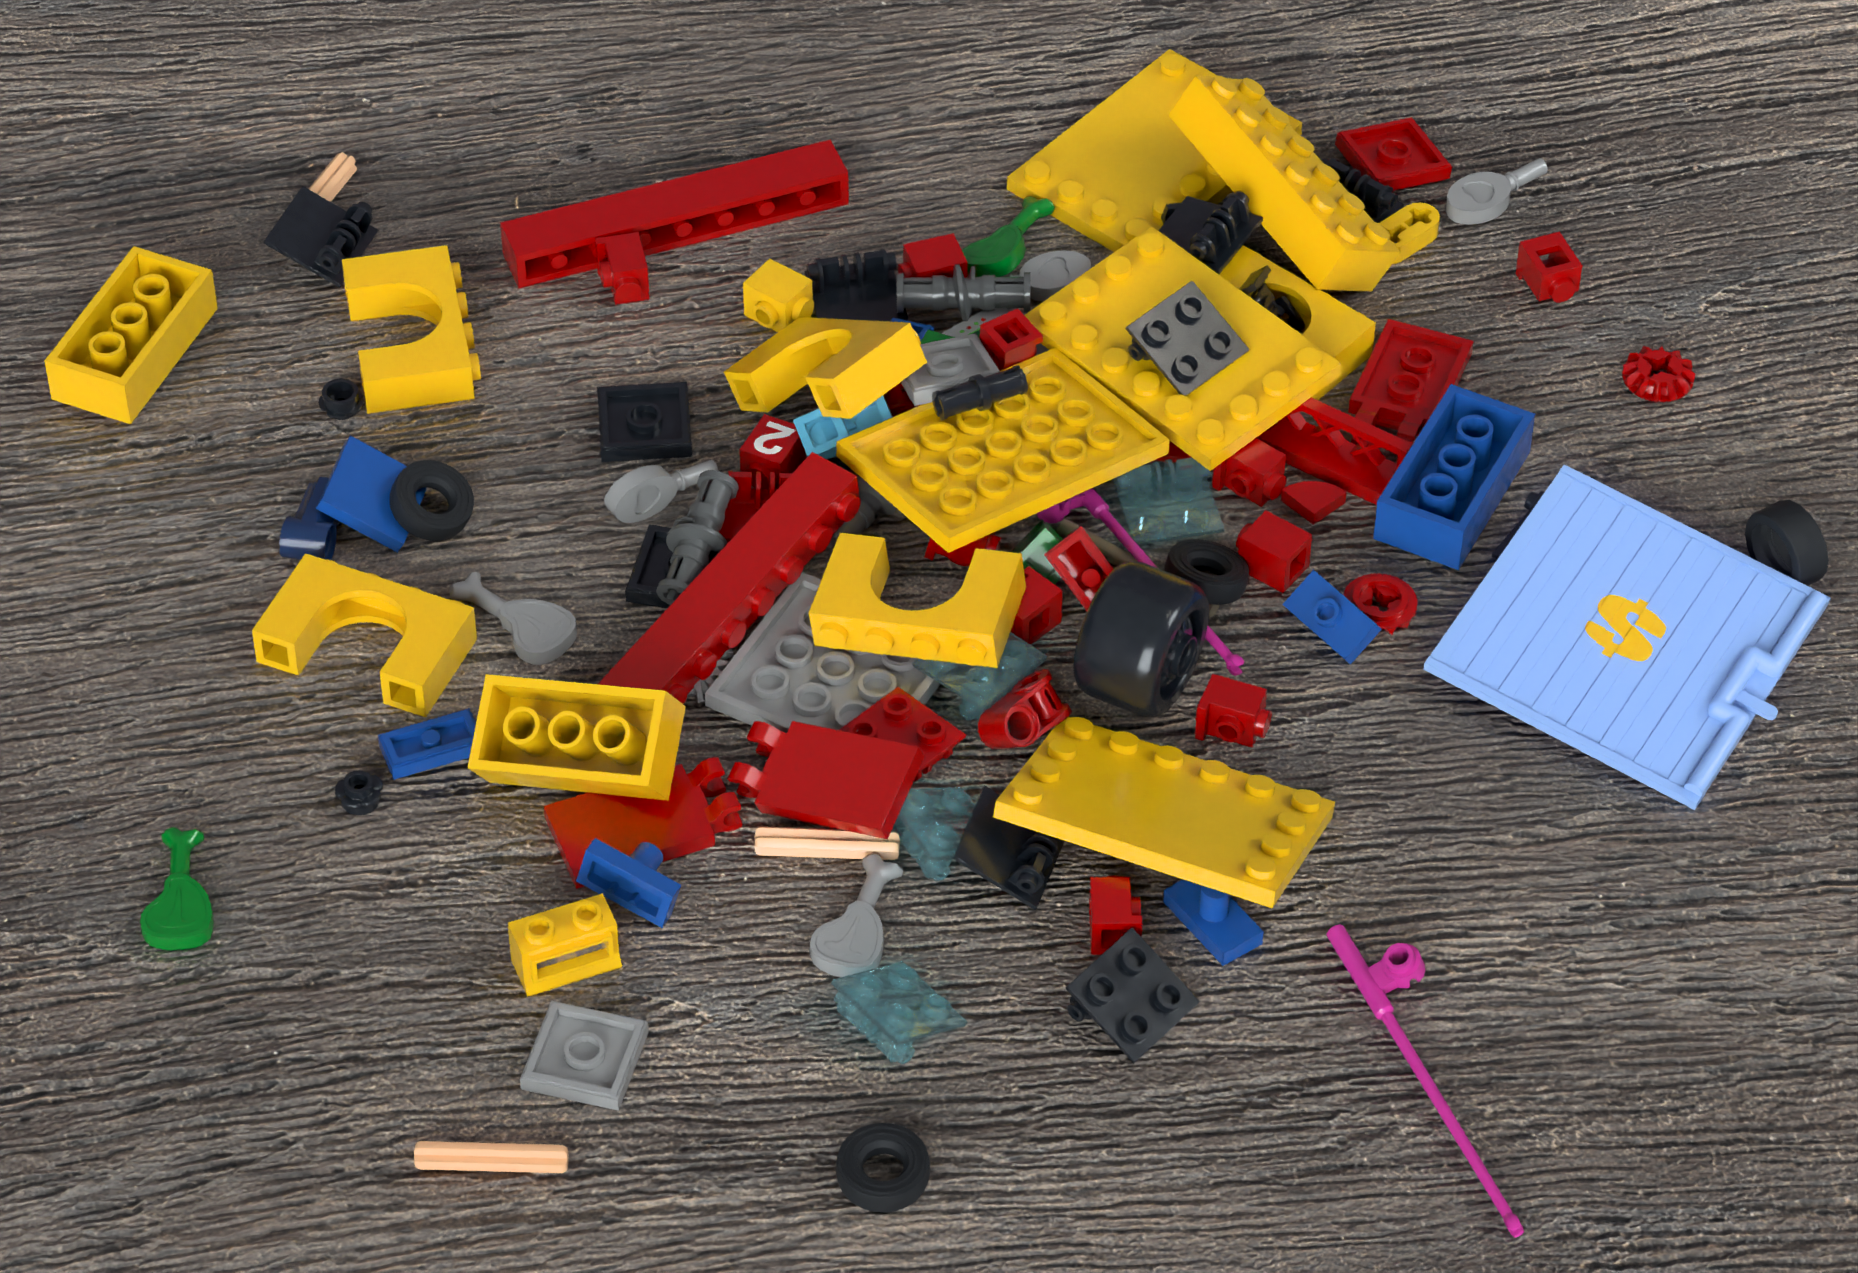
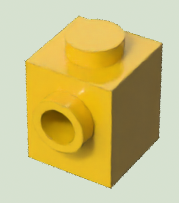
M769 258L743 282L744 315L758 322L761 326L776 332L781 331L799 317L810 318L814 310L812 279Z

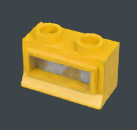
M603 893L508 922L511 961L527 997L622 967L619 954L617 923Z

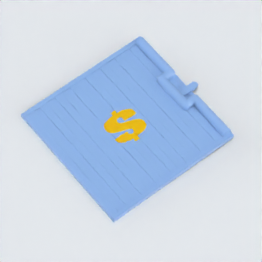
M1564 464L1431 655L1427 658L1423 670L1695 810L1755 716L1759 715L1767 720H1774L1777 717V708L1765 701L1827 608L1831 597Z

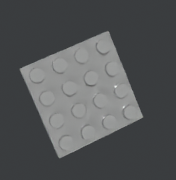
M802 572L798 580L786 588L705 692V706L751 726L754 721H761L787 733L792 721L839 730L897 687H900L925 705L955 663L814 646L809 610L821 579Z

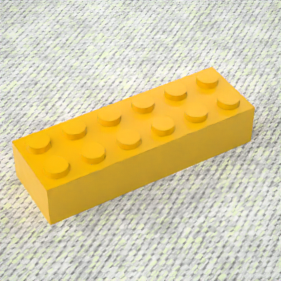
M1195 75L1168 116L1234 193L1240 191L1247 195L1249 198V211L1254 215L1263 217L1261 225L1317 290L1372 292L1400 254L1399 249L1389 239L1390 233L1387 229L1372 220L1364 210V203L1345 189L1338 181L1340 179L1338 173L1318 158L1313 152L1315 149L1312 143L1298 135L1289 124V117L1282 110L1274 107L1264 96L1265 90L1259 83L1250 78L1233 79L1219 75L1216 77Z

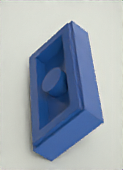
M1314 569L1282 604L1350 665L1382 630Z
M470 708L379 734V747L393 780L469 758L476 721Z

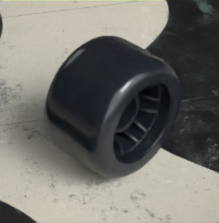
M1128 561L1114 568L1096 592L1080 629L1073 663L1074 678L1078 687L1093 698L1139 716L1157 717L1167 712L1187 685L1203 647L1209 620V601L1204 590L1190 580L1142 562Z

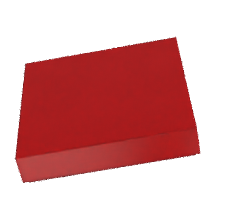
M1412 117L1338 132L1336 135V147L1351 166L1361 172V177L1367 174L1373 180L1385 186H1391L1393 191L1442 181L1451 177V164Z

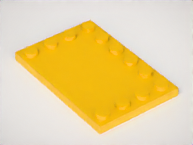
M1171 49L1167 50L1007 176V190L1023 200L1029 196L1037 199L1047 198L1051 200L1055 207L1051 214L1052 217L1112 252H1115L1151 226L1159 230L1163 226L1161 216L1166 204L1182 203L1187 196L1214 204L1220 203L1233 191L1168 116L1195 75L1216 77L1217 75ZM1286 114L1290 119L1289 124L1301 136L1303 122Z
M1153 226L1143 231L1025 314L1026 318L1043 335V342L1041 343L1049 350L1057 348L1169 438L1173 444L1209 471L1216 468L1341 376V363ZM1193 281L1250 350L1185 396L1176 391L1151 359L1136 361L1131 357L1128 347L1132 344V336L1125 328L1183 286Z
M1053 348L1013 365H1019L1026 376L1028 384L1026 394H1019L994 402L990 409L979 411L975 408L950 416L944 420L937 416L933 402L922 404L837 441L836 456L949 553L1167 455L1170 439L1057 348Z
M1067 717L1053 728L998 797L993 817L1273 908L1331 821L1335 801L1322 798L1318 793L1311 790H1297L1275 783L1273 779L1264 775H1250L1231 769L1225 763L1217 760L1206 761L1184 754L1180 749L1173 746H1159L1138 739L1136 735L1129 732H1115L1093 725L1090 720L1082 717Z

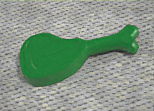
M1031 196L1024 198L1022 202L1023 209L1008 225H1004L990 236L964 247L962 252L968 262L967 277L971 266H975V277H981L982 275L1001 277L1012 272L1020 264L1026 252L1022 235L1036 220L1053 213L1055 210L1053 202L1047 198L1037 199Z
M169 827L161 834L162 842L171 851L170 875L165 880L162 894L148 904L141 913L140 928L144 940L151 947L170 951L192 949L208 942L214 932V915L208 894L196 880L190 877V853L193 848L204 841V834L197 829L181 831L177 827Z

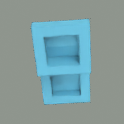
M883 395L851 419L823 417L820 409H816L794 419L793 422L807 457L811 452H814L825 459L837 457V441L888 420L893 416Z

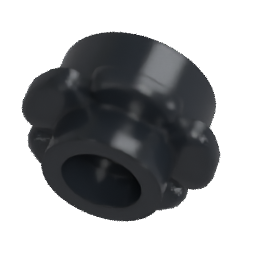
M339 378L331 380L324 385L318 403L320 409L326 411L328 417L345 420L360 412L363 407V402L361 401L363 395L353 381Z
M361 770L348 773L344 780L337 782L335 795L341 799L342 807L346 812L353 815H366L378 807L383 783L375 774L370 775L368 772Z

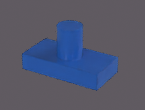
M594 838L585 851L576 882L598 894L603 893L604 897L661 928L671 917L681 888V884L656 871L663 862V854L658 847L648 842L638 844L629 857Z
M1184 879L1164 889L1163 903L1222 966L1263 944L1264 931L1232 899L1230 894Z

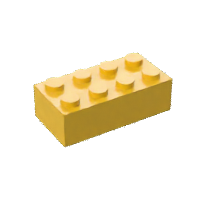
M133 246L44 360L51 399L132 424L218 309L212 270Z
M486 674L468 769L489 783L669 801L686 706L663 690Z

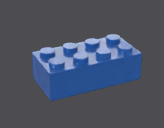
M1450 384L1377 500L1373 539L1459 570L1530 453L1535 413Z

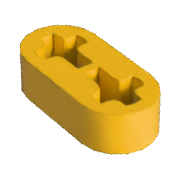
M1421 202L1412 203L1378 223L1387 229L1390 233L1389 239L1400 251V254L1392 264L1402 262L1437 238L1440 215L1435 207Z

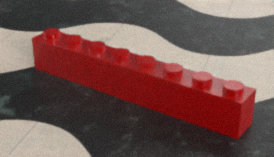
M830 139L500 222L502 252L518 288H523L597 269L595 238L639 232L644 255L648 256L848 205V170Z
M811 452L603 677L598 685L663 690L684 704L687 695L694 688V685L700 679L706 680L713 673L717 661L721 659L723 654L730 648H735L742 641L746 630L759 616H764L769 612L775 598L788 584L791 585L798 580L804 566L816 553H821L827 548L833 534L843 523L851 521L856 516L861 505L857 476Z

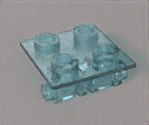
M1193 458L1176 460V468H1174L1172 460L1167 459L1165 460L1164 470H1161L1158 461H1154L1151 467L1150 464H1146L1114 478L1113 483L1133 540L1138 545L1224 532V526L1206 478L1210 476V471Z
M1010 632L998 668L916 659L913 662V666L962 697L959 711L966 720L971 721L973 719L979 720L983 712L992 706V702L996 703L1011 691L1015 684L1034 673L1035 669L1047 660V655Z
M962 787L910 789L893 826L894 831L899 833L903 846L908 848L907 851L910 856L917 858L916 862L921 867L922 873L927 878H933L934 881H941L950 874L949 865L975 807L970 796Z
M903 961L833 979L831 982L838 990L834 997L837 1011L847 1018L861 1034H866V1039L870 1043H877L876 1047L891 1062L898 1061L900 1064H905L910 1061L915 1053V1049L912 1047L914 1040L963 1027L967 1024V1021L952 1008L947 999L938 995L919 977L913 968L906 965Z

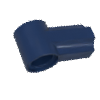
M319 477L317 481L309 483L295 517H286L281 529L279 551L282 557L301 560L306 553L321 559L332 560L336 547V528L339 521L316 509L329 478Z

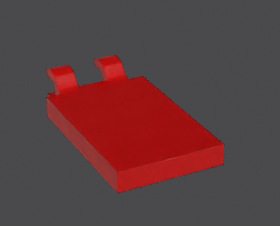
M1388 319L1350 397L1348 413L1355 414V418L1375 427L1380 425L1398 430L1397 437L1414 443L1450 384L1458 386L1472 355L1474 341ZM1352 436L1351 443L1358 444Z
M754 721L747 739L748 741L758 743L755 751L759 755L768 757L766 764L761 772L749 764L735 762L727 779L729 782L739 784L736 790L738 795L756 798L754 803L761 813L888 839L925 756L919 746L796 721L791 722L787 733L768 723Z
M712 757L703 760L688 774H686L682 764L676 765L669 801L585 793L545 805V820L575 888L584 887V885L576 882L585 851L594 838L629 857L638 844L642 842L651 843L660 849L663 854V862L713 847L715 846L714 834L730 832L742 827V820L737 812L741 810V804L735 792L724 793L726 792V787L721 776L725 775V771L719 758ZM718 796L710 805L705 798Z

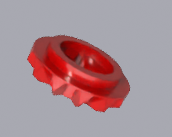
M1662 345L1657 350H1651L1649 347L1643 346L1639 353H1629L1626 364L1623 365L1622 378L1626 387L1640 398L1653 402H1671L1684 397L1690 392L1694 384L1695 373L1692 371V360L1682 359L1680 350L1667 352ZM1661 368L1667 370V373L1661 371L1650 378L1651 370L1659 371Z
M1381 573L1363 575L1349 583L1343 593L1350 602L1390 635L1393 634L1397 627L1408 628L1411 618L1416 616L1418 600L1414 590L1405 581L1392 575ZM1373 597L1382 607H1387V611L1382 612L1377 606H1372Z

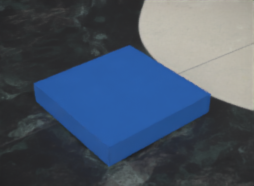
M350 435L340 451L316 509L398 553L404 545L409 532L397 522L392 514L390 492L397 476L407 466ZM427 487L416 491L415 497L419 505L422 502Z

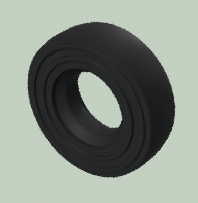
M423 460L408 465L399 473L391 488L390 508L394 518L407 532L424 540L442 541L454 537L466 526L473 512L474 496L469 483L456 469L442 462ZM425 487L439 491L447 499L448 510L440 514L426 511L417 503L416 491Z
M1190 539L1176 543L1170 549L1164 566V571L1199 585L1206 593L1209 604L1223 605L1237 601L1244 593L1249 579V567L1243 557L1222 544L1208 540ZM1195 568L1205 569L1217 575L1206 574L1196 570Z
M891 1123L870 1124L851 1133L842 1143L836 1160L837 1180L844 1195L855 1205L873 1212L897 1211L913 1204L923 1194L930 1176L928 1151L923 1141L914 1132L903 1126ZM889 1154L898 1158L904 1168L895 1179L877 1181L865 1174L863 1165L867 1159L874 1155Z

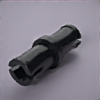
M1019 365L986 377L977 374L969 377L967 383L933 392V406L941 420L975 408L979 411L990 409L994 402L1019 394H1026L1028 391L1027 379Z

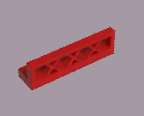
M1312 397L1256 437L1286 455V464L1327 483L1336 485L1377 505V500L1413 445V443ZM1300 411L1312 415L1319 426L1316 427L1306 422ZM1342 429L1351 433L1358 444L1347 441L1339 430ZM1382 447L1397 454V463L1386 459L1379 448Z

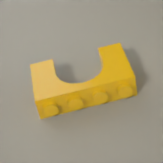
M448 246L342 259L350 321L395 315H412L424 318L437 326L430 334L412 343L358 351L367 414L475 399L473 381L481 380L479 359L477 353L469 354L468 349H475L471 322L463 323L462 319L469 318L465 292L457 293L456 289L463 288L459 262L451 263Z
M1243 245L1219 275L1240 289L1251 273L1268 265L1271 272L1264 283L1273 292L1274 300L1281 296L1287 297L1305 323V328L1301 330L1303 332L1302 335L1341 363V376L1312 396V398L1319 401L1371 356L1376 322L1333 298L1330 294L1317 290L1313 285L1297 277L1294 273L1285 270L1263 257L1260 253ZM1284 313L1281 318L1286 320L1289 316Z
M799 317L726 369L724 374L741 411L768 413L808 384L823 417L851 419L926 364L927 360L920 347V338L909 322Z
M839 533L809 610L814 646L998 668L1026 589L1022 553L976 548L965 580L959 591L951 599L933 608L911 611L891 607L880 600L890 573L885 538Z
M306 553L252 629L256 662L299 676L321 642L333 631L343 626L360 622L379 623L391 627L403 637L380 670L383 704L422 717H427L477 641L474 607Z

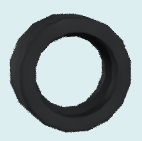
M1781 500L1753 513L1747 520L1745 538L1751 558L1807 586L1819 581L1827 573L1829 558L1826 542L1813 517L1800 504L1791 500Z

